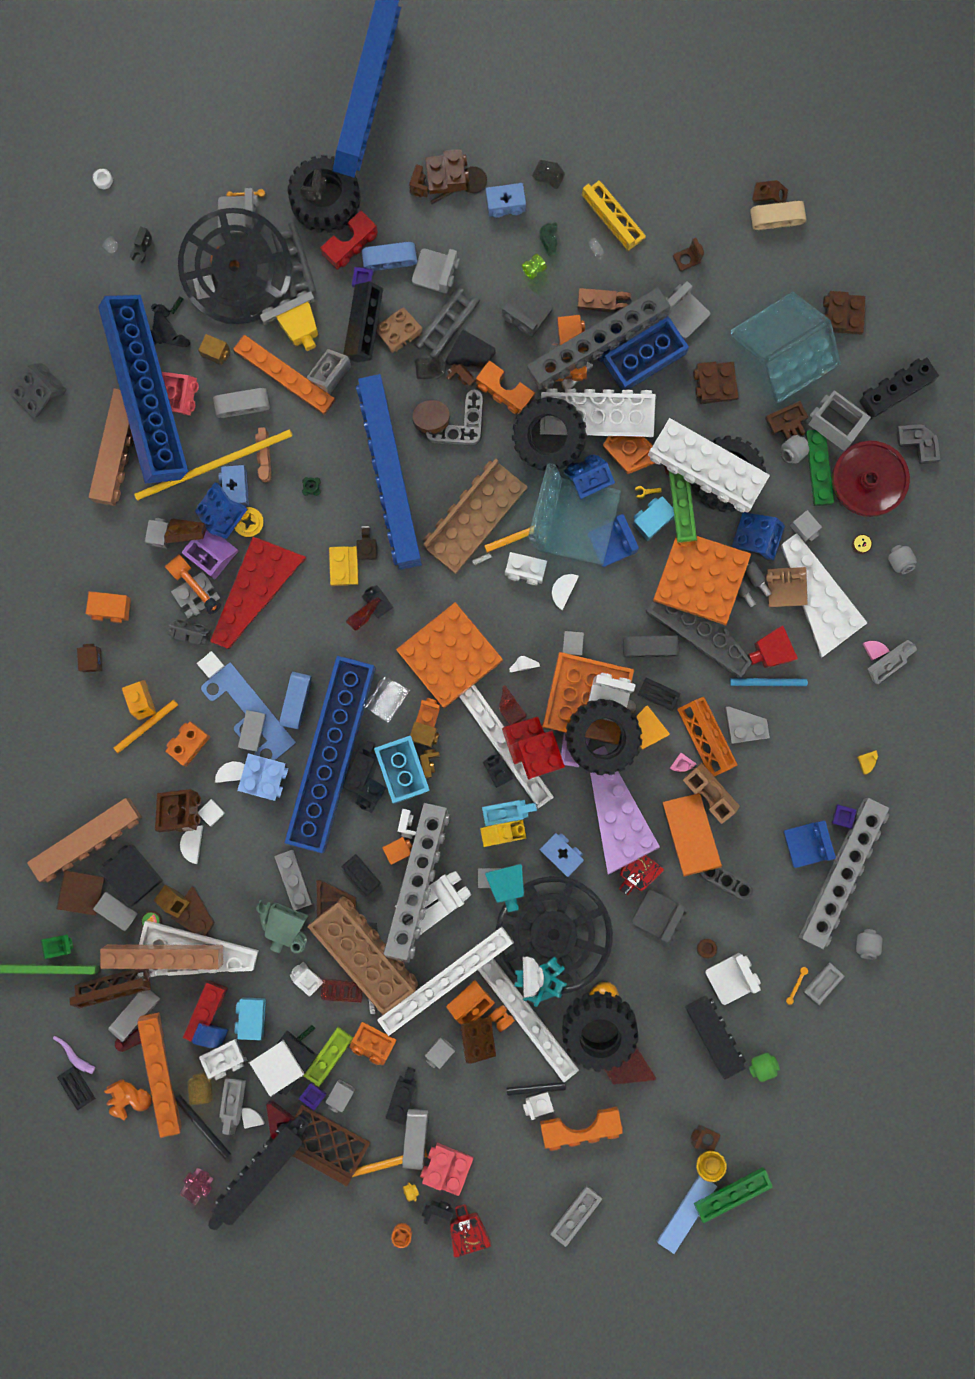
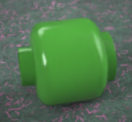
M769 1053L752 1058V1066H749L752 1077H757L761 1082L777 1077L780 1070L776 1057L774 1055L771 1056Z

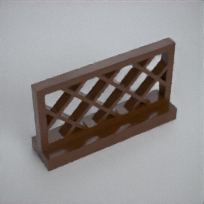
M301 1105L295 1118L303 1110L310 1113L313 1122L309 1123L308 1126L314 1125L316 1136L305 1139L303 1141L305 1148L300 1146L292 1156L348 1186L371 1142L308 1107ZM314 1116L321 1120L315 1121ZM322 1121L328 1123L330 1132L318 1135L316 1123ZM331 1126L337 1128V1130L332 1131ZM338 1131L344 1132L347 1141L336 1145L333 1133ZM331 1134L333 1146L322 1149L319 1137ZM348 1135L355 1139L349 1140ZM317 1138L320 1150L315 1152L309 1151L306 1141ZM358 1140L365 1144L361 1152L353 1154L351 1142ZM348 1143L351 1155L339 1158L337 1147ZM335 1148L337 1160L330 1162L325 1160L323 1151ZM321 1152L322 1157L316 1155V1153ZM359 1155L358 1159L355 1162L354 1156ZM352 1157L354 1166L349 1173L342 1169L340 1161ZM338 1162L339 1167L334 1165L333 1163Z

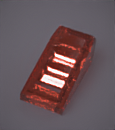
M378 597L374 598L346 620V623L355 631L359 630L368 622L381 599Z
M334 979L322 980L324 982L321 988L322 1000L361 1003L363 991L355 982ZM329 985H332L331 995H328ZM337 985L340 986L339 996L336 995ZM345 986H348L347 996H344ZM353 987H356L355 997H352Z

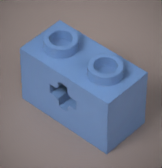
M523 183L486 188L489 217L499 218L505 214L519 215L522 212H526Z
M244 465L221 467L222 473H219V483L222 484L223 491L230 500L248 507L249 496L246 467ZM233 483H235L234 490H231L230 487H233Z
M555 833L539 850L568 877L584 861L581 858L583 854L576 847L572 849L567 844L569 840L562 833L560 835ZM559 849H567L566 855L568 857L566 859L558 857L560 854L558 852Z

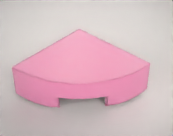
M868 641L863 643L871 661L890 652L880 642Z
M680 753L669 769L676 772H685L692 769L696 763Z

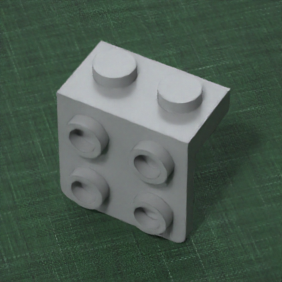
M245 188V196H222L218 199V210L241 208L256 213V207H258V196L254 194L252 188ZM226 214L229 225H241L252 229L258 221L253 217L243 214ZM218 216V228H219V227H221V224H220V219H219V216ZM230 231L231 234L244 233L241 231Z
M422 249L412 277V283L447 294L448 288L453 285L454 269L457 270L460 258H457V251L450 249L448 255Z
M688 281L683 286L679 284L674 289V294L670 298L666 297L670 304L668 316L683 339H687L710 316L709 310L690 293L692 285Z

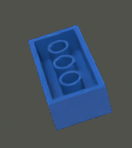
M668 316L606 354L603 363L621 391L629 390L686 355L689 346Z

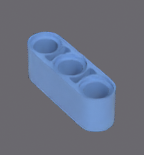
M413 242L379 245L362 249L363 266L367 269H373V271L417 264L416 247Z
M298 672L291 673L280 717V726L299 730L311 685V675Z

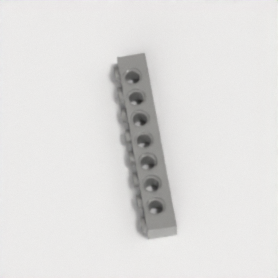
M870 798L863 799L854 818L852 829H849L798 938L821 949L829 945L832 939L830 934L833 928L836 929L840 922L838 917L841 911H844L848 905L847 898L849 894H852L857 884L855 881L857 876H861L864 871V861L872 854V844L880 837L881 831L879 829L882 823L885 824L888 820V807ZM868 816L874 819V824L871 827L866 823ZM861 833L866 837L864 844H860L858 841V836ZM852 851H855L858 855L855 862L850 859ZM845 868L850 873L847 879H844L841 875L842 870ZM836 886L841 888V894L838 897L833 893ZM829 903L833 906L831 914L825 912V907ZM820 921H823L825 924V929L822 932L817 930V924Z
M427 803L423 804L384 951V956L387 958L408 963L410 958H414L416 951L414 942L415 939L419 938L421 928L418 926L420 920H423L426 908H423L424 903L430 897L431 889H428L429 884L435 878L436 871L433 870L434 865L439 862L441 854L438 851L439 846L444 843L445 825L448 826L450 814H448V810L445 807ZM431 823H438L437 829H428ZM432 841L433 846L430 849L423 848L425 842ZM421 860H428V865L425 868L418 866ZM416 879H423V884L420 887L414 886ZM412 897L418 898V903L415 906L409 905V900ZM407 916L413 917V922L410 925H404V919ZM402 935H407L408 942L404 945L399 944V938Z

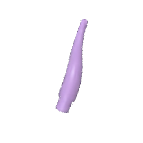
M56 1036L53 1037V1040L59 1042L65 1049L70 1062L76 1068L90 1074L94 1073L96 1067L80 1059L65 1041Z

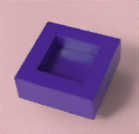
M355 267L352 287L355 288V284L372 282L373 269Z
M836 805L832 824L852 829L857 810Z
M311 1082L299 1097V1100L314 1111L327 1093Z

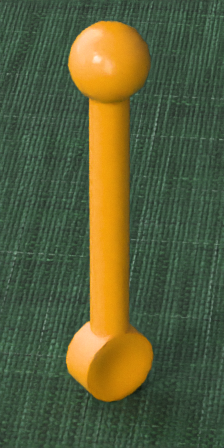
M259 189L254 194L262 198L265 196V191ZM229 191L226 196H245V192L233 193Z
M806 967L800 969L801 974L790 997L786 999L788 1005L794 1003L793 998L804 975L808 973Z

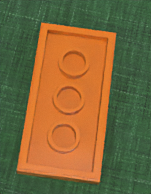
M700 793L663 802L662 805L683 877L722 867Z

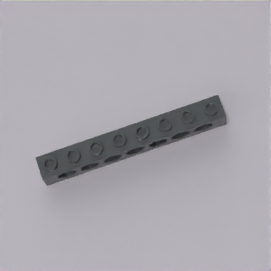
M658 287L528 364V373L539 390L542 388L547 389L557 379H564L569 376L570 372L575 368H583L589 360H596L601 357L604 351L615 349L625 339L630 340L636 335V332L647 330L657 320H664L669 315L670 304ZM651 309L653 310V313L646 314L644 310ZM633 318L636 319L637 322L635 324H630L628 320ZM613 328H618L621 330V332L615 334L611 330ZM603 338L605 341L603 343H597L595 342V339ZM582 347L588 349L586 353H581L578 350ZM564 357H570L572 361L569 363H565L562 361V359ZM554 367L556 370L549 373L546 371V368Z

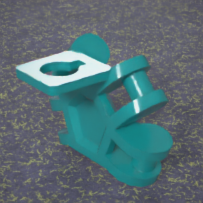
M555 956L547 963L539 966L543 970L544 980L542 987L538 990V995L523 997V1001L529 1000L537 1007L540 1001L554 996L562 997V989L567 986V983L556 978V976L565 967L563 965L560 966L556 962L557 958ZM551 967L554 972L551 973L547 968ZM515 970L517 982H515L514 986L524 987L523 970ZM553 981L556 983L554 990L550 988Z

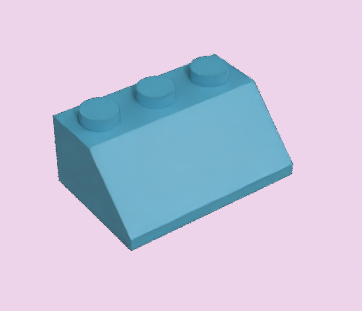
M411 735L374 748L393 804L430 791Z

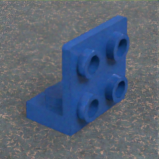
M589 455L584 461L572 463L564 470V474L572 480L580 499L615 483L608 463L598 455Z
M214 482L203 500L198 504L195 512L202 523H205L209 533L227 539L247 511L245 505L230 500L221 486Z
M743 512L732 547L760 553L767 560L774 561L785 525L776 517Z
M624 514L617 516L615 521L588 532V537L602 567L633 555L639 550Z
M825 820L784 830V836L794 868L823 860L836 859Z

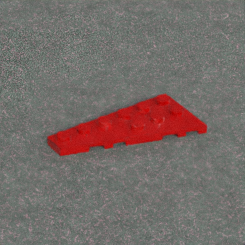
M253 537L210 642L230 649L247 626L254 621L258 613L265 608L287 579L293 575L298 566L305 561L306 557Z

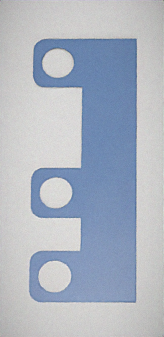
M231 662L201 686L202 692L210 701L216 700L227 691L245 714L246 710L266 714L262 735L267 742L260 746L258 752L255 751L254 755L260 757V752L268 748L272 751L271 760H276L296 743L285 728L280 726V722ZM210 683L218 685L219 691L216 695L208 694L207 686ZM244 718L234 726V731L239 737L241 736L239 729L244 723Z

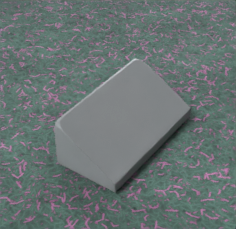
M107 892L103 894L93 908L94 911L124 931L128 929L138 914Z

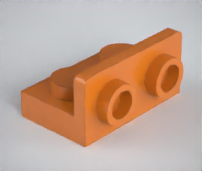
M362 1022L349 1048L359 1056L364 1055L370 1058L369 1060L376 1065H384L396 1039Z

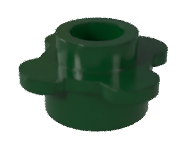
M305 477L302 480L304 487L302 490L303 495H320L319 485L321 480L318 477Z

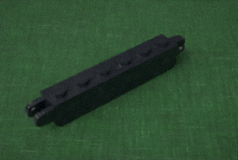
M301 1113L294 1120L290 1119L287 1124L282 1123L275 1131L277 1133L275 1138L270 1137L263 1145L265 1148L263 1152L260 1153L258 1151L250 1160L253 1162L250 1167L246 1165L238 1174L240 1178L237 1181L233 1179L226 1188L228 1192L225 1196L221 1193L215 1200L214 1204H216V1207L212 1211L214 1215L208 1222L210 1229L215 1231L223 1223L233 1225L303 1144L302 1142L306 1139L305 1129L310 1122L304 1114Z

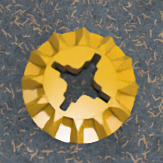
M246 507L247 511L236 525L235 530L244 537H254L260 533L264 526L263 517L257 509ZM251 515V521L255 524L249 525L247 529L246 524L242 521H247Z

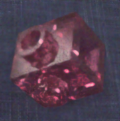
M199 1168L193 1174L189 1172L183 1181L185 1186L181 1190L180 1195L196 1206L201 1197L206 1198L212 1190L210 1184L213 1178L206 1171Z

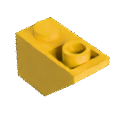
M523 820L480 828L484 847L527 838Z

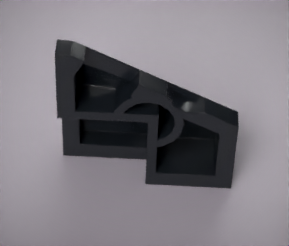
M463 329L452 347L445 364L451 366V364H462L464 367L476 366L477 368H484L494 356L495 347Z

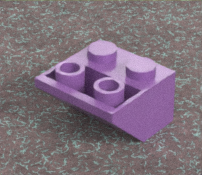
M206 529L203 539L191 540L181 553L215 580L239 550L224 538L211 534Z

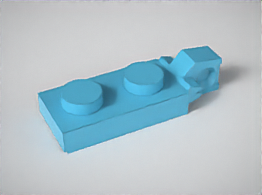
M516 800L484 806L482 811L485 826L522 820L528 817V812L537 811L536 802L526 804L525 800Z

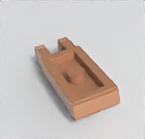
M579 288L578 309L619 311L629 304H616V299L629 300L631 299V294L628 292Z
M265 427L258 428V434L255 435L256 443L269 438V433ZM270 446L257 453L258 464H261L258 468V476L264 483H269L272 480Z

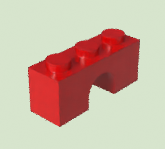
M362 210L348 222L349 230L354 234L351 240L342 242L333 235L320 247L322 255L337 270L340 267H345L353 255H358L365 244L372 242L377 237V226Z
M211 980L206 982L183 1036L184 1039L192 1041L199 1023L211 1026L213 1018L226 995L227 987Z

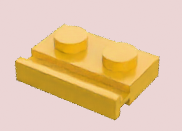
M357 546L329 547L330 585H359Z

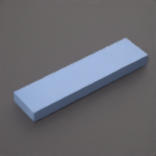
M698 1176L658 1238L657 1243L675 1254L699 1216L693 1203L712 1194L717 1185L713 1182L705 1181Z

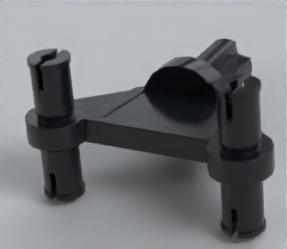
M152 304L151 310L154 311L153 329L150 331L154 346L157 343H167L179 347H188L190 341L181 334L177 335L166 317L170 315L169 309L162 304Z

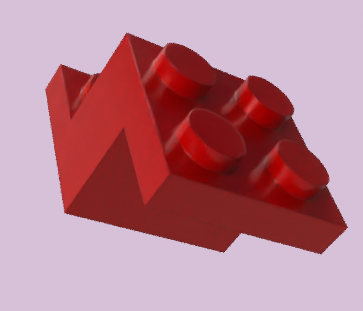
M539 717L502 728L514 765L523 763L528 780L565 768L553 730L544 733Z

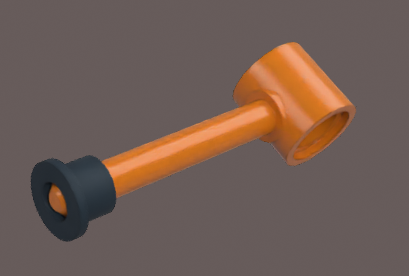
M180 554L165 565V568L177 581L183 578L205 603L204 606L209 614H214L220 609L221 604L210 598L188 573L192 567Z

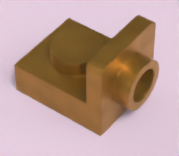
M435 749L423 751L424 754L420 755L426 779L432 778L431 773H435L433 761L429 762V758L440 757L439 752H435Z

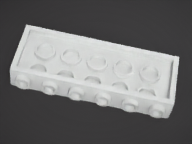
M547 388L546 392H541V398L563 399L574 405L583 416L582 419L587 427L585 428L587 435L654 437L656 394H652V390H641V394H633V390H622V393H614V390H603V393H595V389H584V393H576V389H565V392H558V389ZM554 416L541 418L540 434L567 435L566 426L559 418Z
M671 418L667 421L648 453L650 460L654 463H661L667 466L670 472L681 474L687 482L692 484L695 482L701 486L700 488L703 491L716 494L719 500L725 503L730 502L740 512L748 513L770 476Z

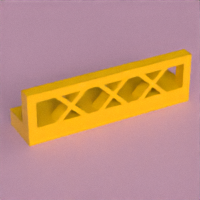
M600 180L592 186L588 183L583 187L582 197L627 251L646 238V235ZM598 187L603 192V198H600L594 191ZM605 203L613 204L615 211L612 212ZM617 217L624 218L626 220V226H624ZM629 231L636 232L639 237L634 239Z

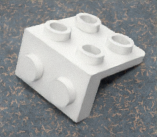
M601 673L593 679L588 701L610 699L627 708L629 696L634 692L635 684L630 683L631 680L626 678H619L617 680L613 679L610 674Z
M740 953L706 970V975L723 1005L749 992L756 993L761 990L758 986L761 984L756 973L752 974L749 968L752 965L748 957H743Z

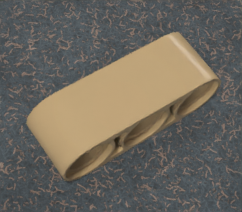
M803 201L759 205L750 210L754 230L797 226L806 222Z

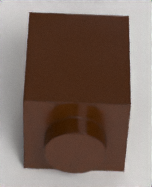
M83 644V647L77 648L78 671L83 673L102 671L101 648L95 646V644Z

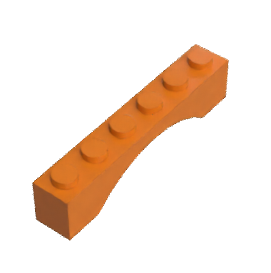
M160 1013L140 1016L137 1023L160 1138L180 1134L182 1126L168 1070Z

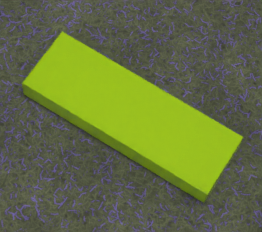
M337 1027L303 1076L320 1087L354 1037L340 1027Z

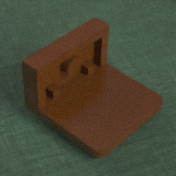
M480 1017L477 1020L461 1025L465 1061L467 1064L496 1057L491 1017Z

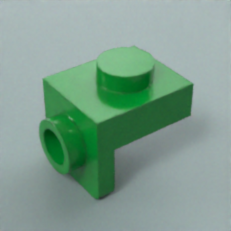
M68 934L41 940L44 959L71 954L73 949L72 939L68 938Z

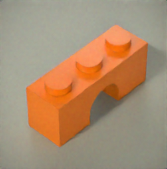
M488 361L476 377L478 389L493 395L492 398L496 402L506 404L508 410L512 413H521L522 408L534 400L535 392L521 382L512 390L503 389L500 382L504 378L505 371L491 361Z

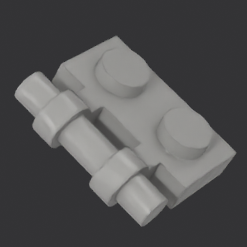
M204 571L193 577L210 598H213L215 601L220 599L217 592L211 596L208 593L214 589V586ZM187 582L171 591L181 608L187 605L190 606V609L184 612L188 619L193 615H199L200 611L206 608L203 601L197 605L194 601L200 597Z

